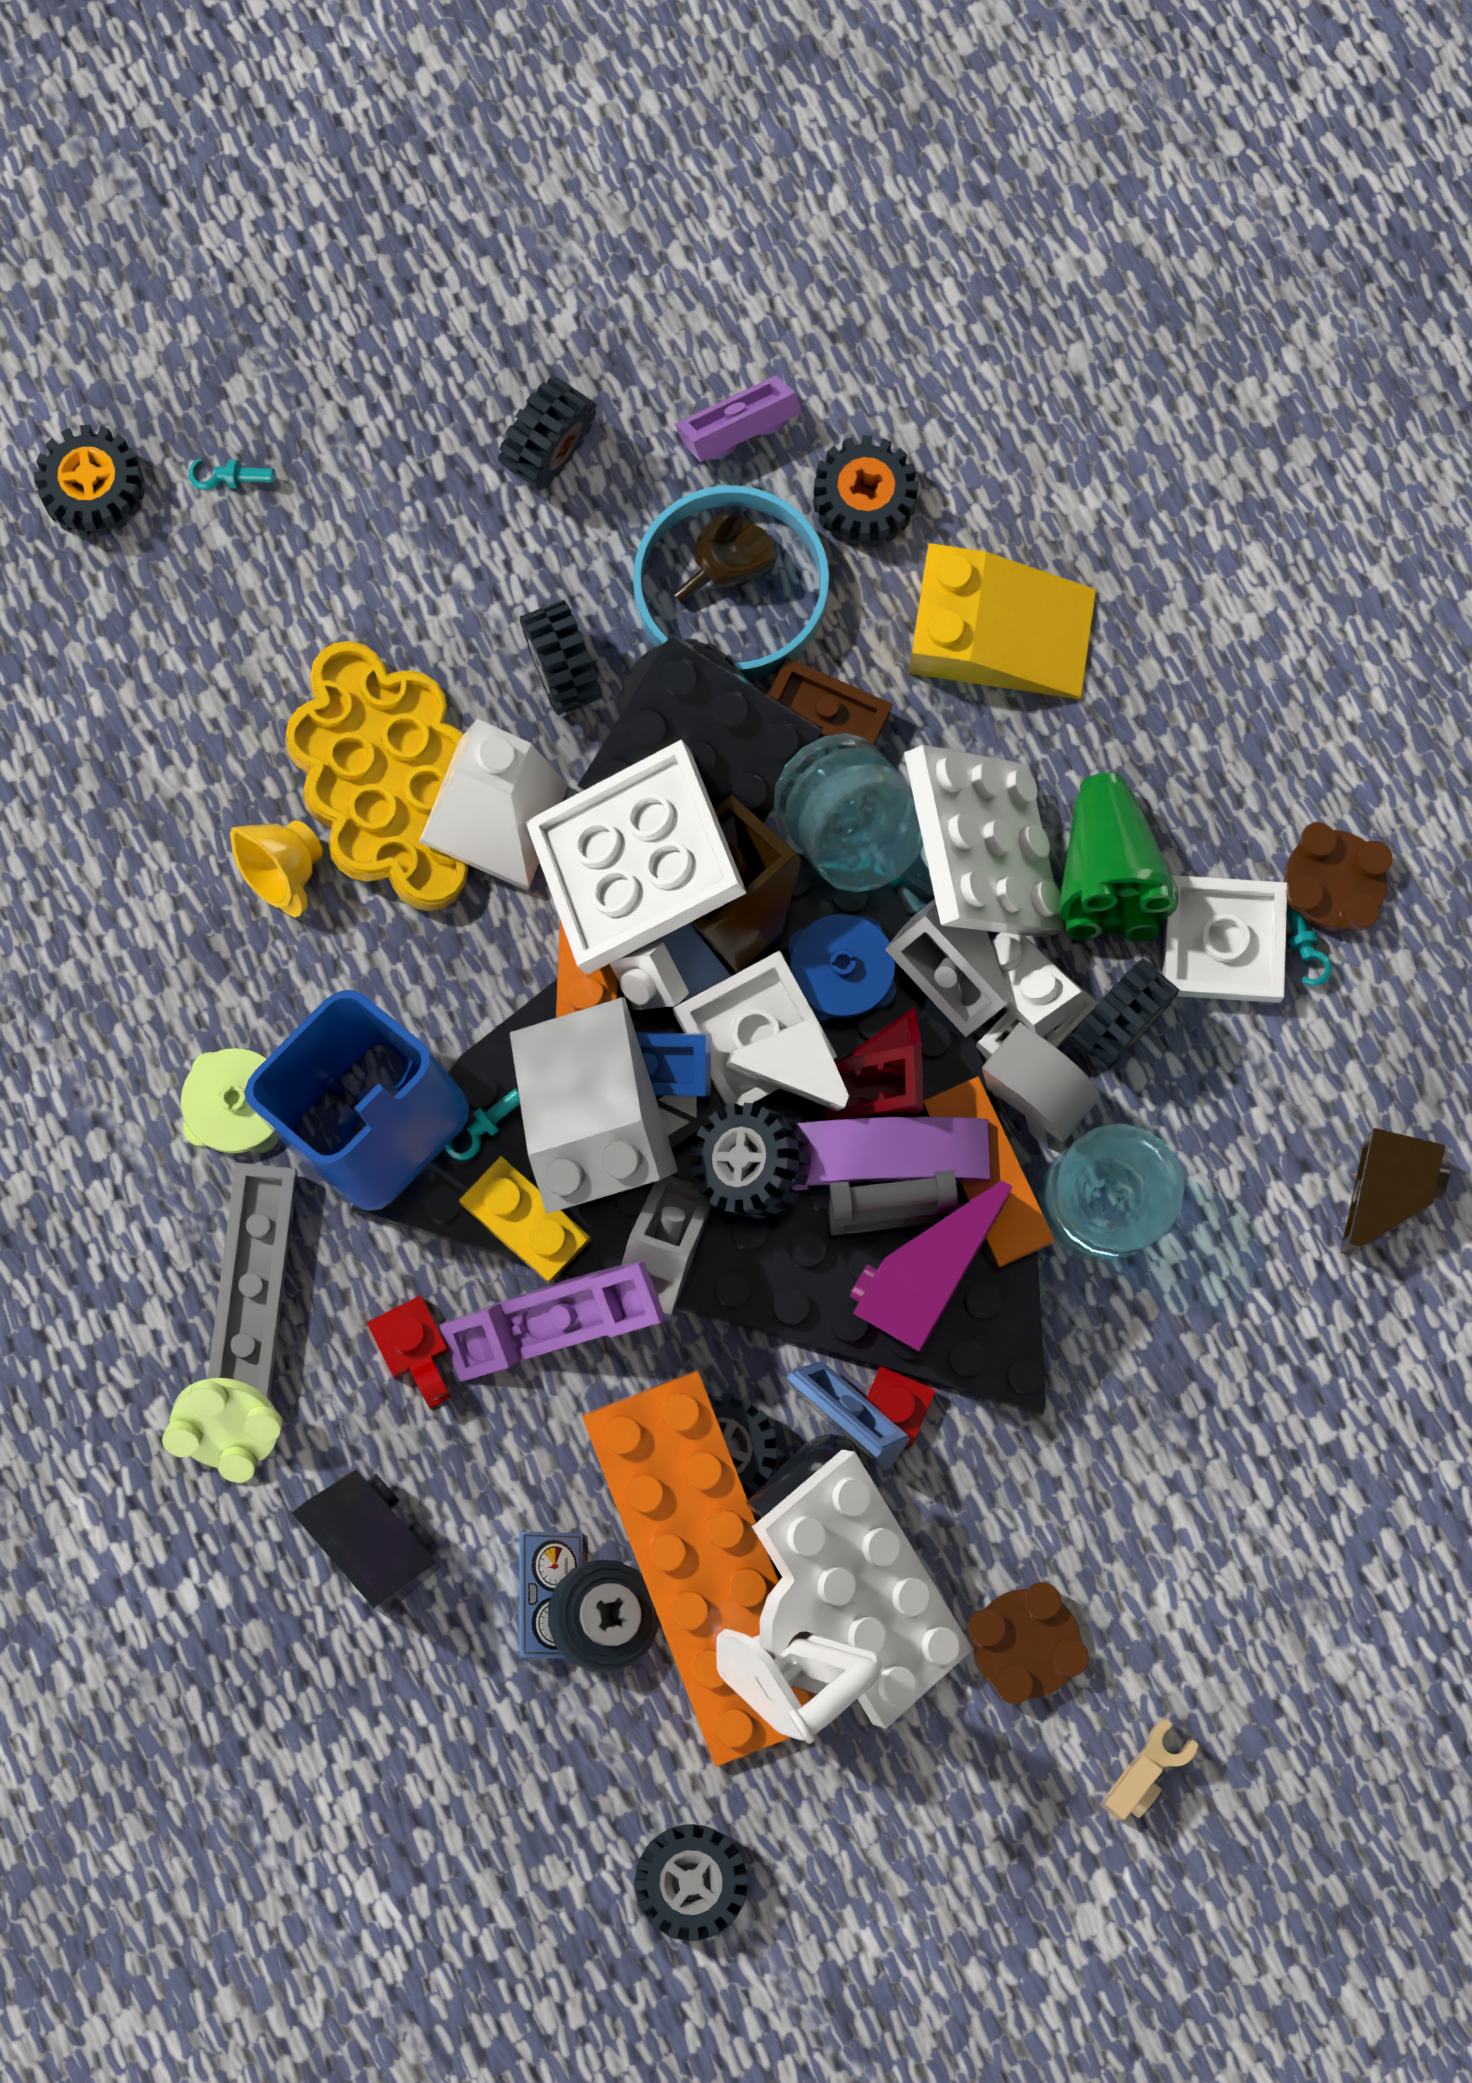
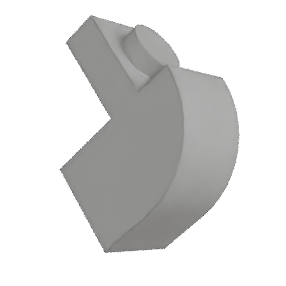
M1021 1022L1016 1025L982 1067L987 1089L1024 1114L1029 1133L1048 1148L1056 1138L1064 1143L1101 1097L1093 1082L1073 1061Z

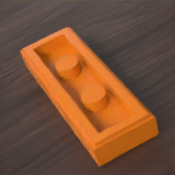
M975 1077L923 1101L929 1117L988 1119L991 1181L960 1182L969 1202L1001 1180L1013 1186L1011 1195L986 1237L999 1268L1055 1243V1239L979 1077Z

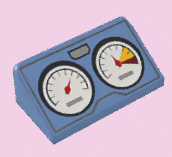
M819 1361L792 1371L787 1377L788 1382L799 1397L844 1437L852 1441L883 1471H887L892 1467L910 1440L907 1437L908 1435L823 1361Z
M533 1531L519 1533V1654L521 1659L566 1658L555 1646L548 1627V1604L556 1585L573 1568L583 1564V1533Z

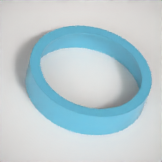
M726 485L706 488L693 492L671 504L653 521L646 531L636 554L633 574L634 598L638 618L648 639L655 647L667 641L668 638L660 631L648 612L642 594V579L647 560L653 548L661 537L675 524L694 513L725 506L751 508L777 518L789 526L809 549L819 575L820 595L807 625L789 644L766 657L735 663L739 671H743L746 680L759 679L780 670L786 657L795 660L808 647L817 634L825 614L828 596L829 572L825 551L817 533L807 519L781 498L766 491L745 486Z

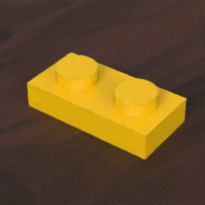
M502 1156L459 1200L465 1209L549 1285L591 1241L590 1236L561 1210L546 1214L539 1190Z

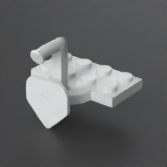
M841 1450L752 1526L782 1578L767 1596L759 1620V1635L751 1638L744 1633L730 1629H724L717 1635V1671L722 1679L776 1731L798 1740H805L808 1744H811L814 1741L813 1736L837 1718L856 1699H858L873 1725L887 1729L973 1650L856 1452ZM794 1686L817 1695L804 1706H801L790 1687Z

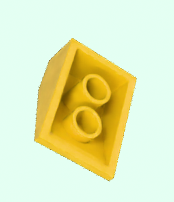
M928 543L908 674L1081 699L1096 589L986 551Z

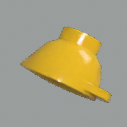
M293 820L285 827L279 824L231 827L230 839L234 860L246 883L265 902L280 908L284 913L292 917L300 916L306 912L308 900L304 888L310 880L313 871L312 865L319 861L323 855L320 841L311 828L299 820Z

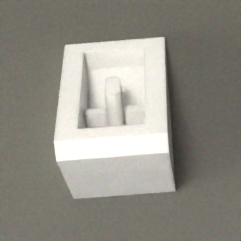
M814 1016L735 1050L729 1055L725 1065L727 1068L835 1111L845 1108L849 1098Z

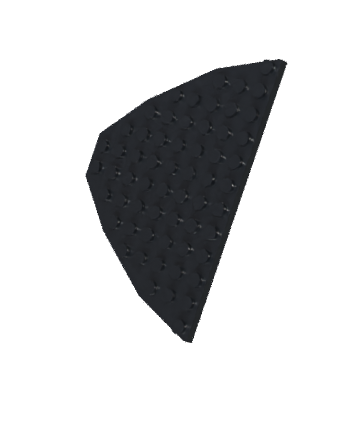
M797 853L801 858V864L782 934L744 969L778 951L781 952L790 969L791 958L788 954V943L791 936L798 930L806 929L813 922L829 915L850 914L870 916L880 924L881 930L889 942L894 939L910 918L888 879ZM711 949V951L715 954V956L719 959V961L723 964V966L728 970V972L732 976L737 974L722 958H720ZM896 961L893 978L897 989L896 996L888 1007L872 1009L857 1017L832 1018L827 1022L819 1023L837 1055L833 1059L834 1062H837L915 1007L922 1045L923 1101L975 1077H979L1005 1132L993 1093L986 1086L982 1071L983 1063L976 1047L973 1033L965 1037ZM558 978L463 1053L448 1072L465 1094L469 1104L468 1120L462 1131L451 1141L455 1151L465 1153L471 1148L473 1141L467 1127L477 1120L474 1112L478 1108L482 1107L487 1112L512 1090L518 1089L510 1032L556 1018ZM620 987V998L625 997L635 1032L684 1033L672 1011L676 1006L633 1010L628 998ZM778 1089L754 1102V1104L784 1114V1117L792 1119L795 1123L825 1121V1106L783 1089ZM923 1103V1110L920 1117H929ZM519 1104L496 1123L499 1128L497 1133L492 1136L486 1131L481 1135V1146L475 1156L467 1160H458L450 1156L444 1148L392 1203L382 1209L370 1211L352 1205V1212L525 1263L465 1209L459 1201L500 1156L538 1189L528 1156L521 1105ZM696 1136L672 1151L679 1172L670 1176L697 1185L704 1181L692 1177L690 1166L700 1165L701 1159L690 1155L692 1145L703 1148L705 1139ZM654 1182L561 1209L591 1238L589 1244L561 1274L575 1278L620 1266L630 1234ZM893 1182L851 1183L849 1184V1187L876 1185ZM960 1182L956 1183L958 1198L956 1210L969 1202ZM809 1185V1190H794L799 1194L798 1198L793 1203L781 1200L780 1202L785 1210L776 1215L766 1212V1218L746 1217L712 1205L686 1282L674 1308L879 1368V1366H882L901 1375L1040 1416L1044 1414L1046 1397L1038 1251L999 1268L985 1238L925 1346L919 1352L853 1314L859 1302L849 1296L867 1264L878 1270L884 1258L935 1224L831 1236L828 1217L830 1203L829 1185Z

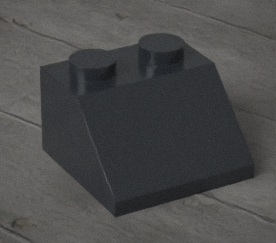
M355 1469L300 1505L292 1514L373 1609L386 1616L441 1567L431 1556L440 1546L417 1520L406 1527L391 1510L400 1500L377 1473L366 1481Z

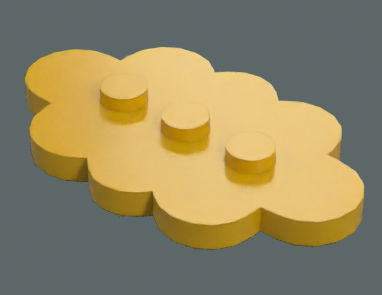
M351 641L333 643L321 650L313 661L309 680L313 700L296 709L288 721L285 742L287 753L294 764L308 774L303 791L305 808L312 818L331 828L329 837L330 855L341 872L352 879L365 882L388 877L392 888L399 898L412 908L424 911L443 909L454 903L464 890L468 866L466 863L419 843V840L458 742L464 733L444 723L447 704L445 694L436 681L424 673L411 670L388 674L376 652L364 644Z

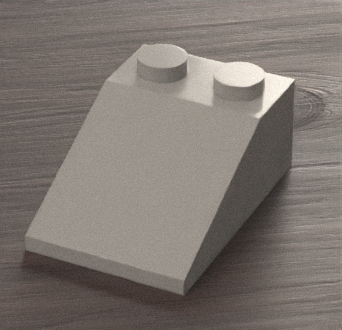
M625 997L510 1032L527 1151L546 1214L652 1183L679 1172Z

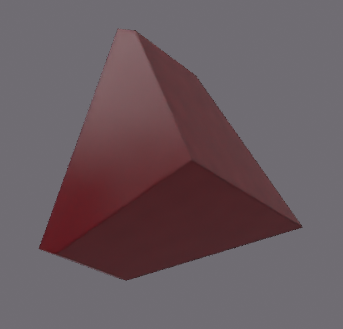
M914 1007L843 1059L834 1062L849 1098L845 1108L839 1111L825 1107V1121L921 1116L923 1110L922 1045Z

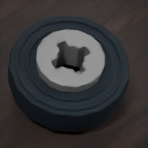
M593 1560L573 1568L556 1585L548 1604V1627L555 1646L569 1662L590 1672H615L635 1664L650 1649L659 1628V1618L642 1574L618 1560ZM611 1605L613 1606L611 1610L613 1612V1619L615 1620V1623L610 1620V1613L608 1610L611 1607Z

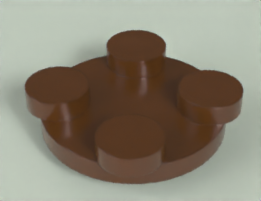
M1321 822L1312 823L1301 833L1299 844L1290 854L1285 866L1284 882H1287V903L1305 920L1317 927L1332 931L1366 930L1377 920L1379 908L1385 899L1387 892L1386 872L1392 865V853L1380 841L1366 842L1352 833L1333 830L1327 824Z
M1039 1582L1028 1589H1017L1004 1593L988 1604L985 1609L974 1613L969 1619L968 1634L972 1640L976 1665L985 1680L995 1688L999 1698L1006 1703L1019 1704L1026 1699H1035L1049 1695L1061 1688L1071 1677L1083 1673L1088 1666L1089 1654L1086 1647L1081 1643L1078 1624L1071 1611L1061 1602L1059 1591L1049 1583Z

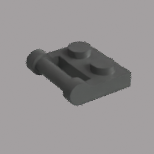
M954 1171L934 1172V1178L849 1187V1182L830 1183V1203L828 1209L830 1234L834 1236L937 1224L955 1212L957 1208L958 1198Z

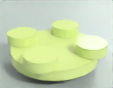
M232 1048L214 1053L207 1052L196 1058L192 1065V1070L185 1080L181 1094V1109L185 1120L183 1132L191 1144L201 1147L208 1146L225 1153H243L250 1150L256 1153H265L276 1146L279 1138L255 1113L245 1098V1088L248 1079L266 1060L265 1057L250 1050Z
M210 1378L189 1385L179 1394L174 1403L170 1424L165 1429L162 1443L170 1454L177 1457L191 1456L203 1464L218 1468L219 1473L226 1480L242 1483L252 1478L256 1464L265 1459L274 1448L276 1440L280 1435L283 1421L269 1399L256 1388L233 1379Z

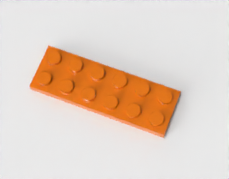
M698 1370L582 1414L589 1437L715 1767L791 1738L776 1731L722 1679L717 1671V1635L724 1629L744 1633L751 1638L759 1635V1620L767 1596L777 1585L778 1579L765 1547L752 1528L756 1521L752 1511L746 1505L748 1500ZM794 1686L790 1687L801 1706H804L817 1695Z

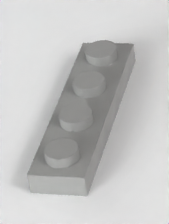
M235 1163L208 1379L228 1378L241 1381L259 1390L270 1401L298 1171L296 1168Z

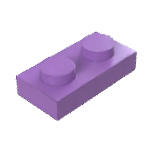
M775 375L675 423V426L684 446L702 462L706 459H719L729 455L736 449L737 444L753 436L774 433L782 429L787 424V420L803 412L796 392Z

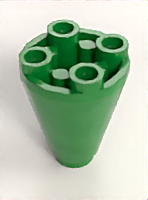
M1116 773L1092 775L1081 782L1080 793L1076 797L1060 896V917L1066 924L1067 935L1074 940H1090L1099 935L1124 934L1127 940L1133 942L1150 940L1159 934V924L1167 920V917L1171 916L1177 909L1179 900L1177 885L1134 792L1127 786L1126 779Z

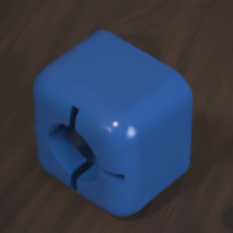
M342 990L324 1000L254 1071L248 1079L245 1088V1098L250 1107L287 1148L348 1202L367 1211L382 1209L392 1203L462 1131L469 1115V1104L465 1094L425 1044L365 995L355 990ZM377 1045L392 1048L399 1055L403 1068L400 1079L394 1086L377 1084L363 1089L354 1096L338 1081L367 1050ZM331 1089L346 1104L341 1111L338 1121V1134L341 1141L331 1151L321 1155L297 1136L293 1130L299 1119ZM344 1089L359 1102L354 1109L366 1124L352 1140L354 1126L360 1117L338 1096Z

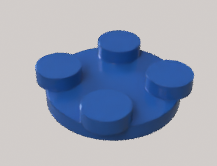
M829 915L813 922L806 929L798 930L791 936L788 943V954L791 958L790 971L819 1023L827 1022L832 1018L857 1017L872 1009L886 1008L894 1001L897 990L893 980L895 960L885 951L890 942L882 932L880 924L874 918L865 915Z

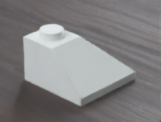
M476 719L458 742L419 843L527 890L534 877L539 859L525 821L561 803L569 785L532 743L480 719Z

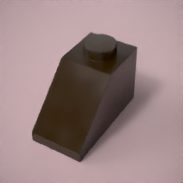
M1373 1128L1364 1138L1340 1253L1352 1256L1424 1212L1434 1203V1198L1442 1200L1450 1175V1165L1442 1163L1445 1145Z

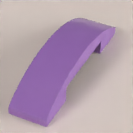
M883 1117L796 1123L799 1127L795 1132L804 1134L808 1142L807 1145L800 1147L799 1151L810 1154V1165H799L798 1173L808 1175L805 1186L794 1183L791 1187L793 1190H809V1185H829L830 1183L849 1182L851 1184L934 1178V1172L945 1170L954 1171L956 1183L991 1181L988 1119ZM753 1163L749 1168L753 1170L758 1163Z
M639 1261L552 1284L446 1321L439 1325L459 1380L462 1382L509 1368L524 1359L608 1335L609 1338L661 1323L666 1318L645 1261Z

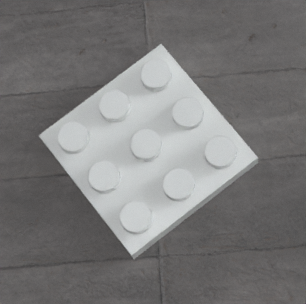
M682 740L525 821L576 964L586 975L747 893L691 750Z
M921 745L905 752L906 765L940 924L942 926L1034 937L1052 936L1065 931L1059 909L1061 895L1054 883L1048 856L1050 844L1045 831L1042 829L1036 802L1037 785L1030 773L1028 764Z

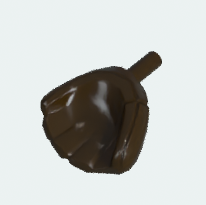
M726 510L717 514L702 529L697 538L695 562L701 569L673 594L683 604L710 580L717 588H731L754 582L766 576L773 570L778 558L775 541L771 535L767 534L766 530L739 516L735 511Z

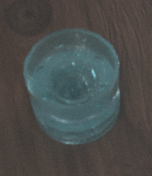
M847 733L824 736L803 747L785 765L775 786L774 810L780 825L791 836L793 842L803 850L805 857L820 876L835 888L852 892L878 889L900 877L917 859L924 844L912 788L897 773L895 767L887 761L882 752L866 738Z
M1118 1123L1094 1128L1059 1154L1044 1175L1039 1201L1042 1214L1059 1246L1079 1259L1108 1263L1128 1259L1167 1234L1181 1212L1185 1187L1180 1164L1164 1141L1144 1128ZM1104 1184L1107 1185L1109 1194L1118 1195L1119 1202L1109 1208L1108 1212L1105 1211L1104 1202L1094 1200L1093 1196Z

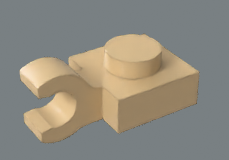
M1168 1719L1158 1722L1151 1729L1144 1748L1136 1755L1099 1803L1103 1809L1118 1821L1125 1820L1130 1813L1140 1818L1162 1790L1154 1782L1163 1771V1768L1185 1765L1193 1759L1197 1752L1198 1744L1194 1740H1189L1178 1754H1171L1165 1750L1163 1736L1173 1724Z

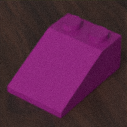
M1001 1180L884 1258L878 1270L867 1264L849 1296L859 1302L853 1314L921 1352L1011 1195L1013 1186Z

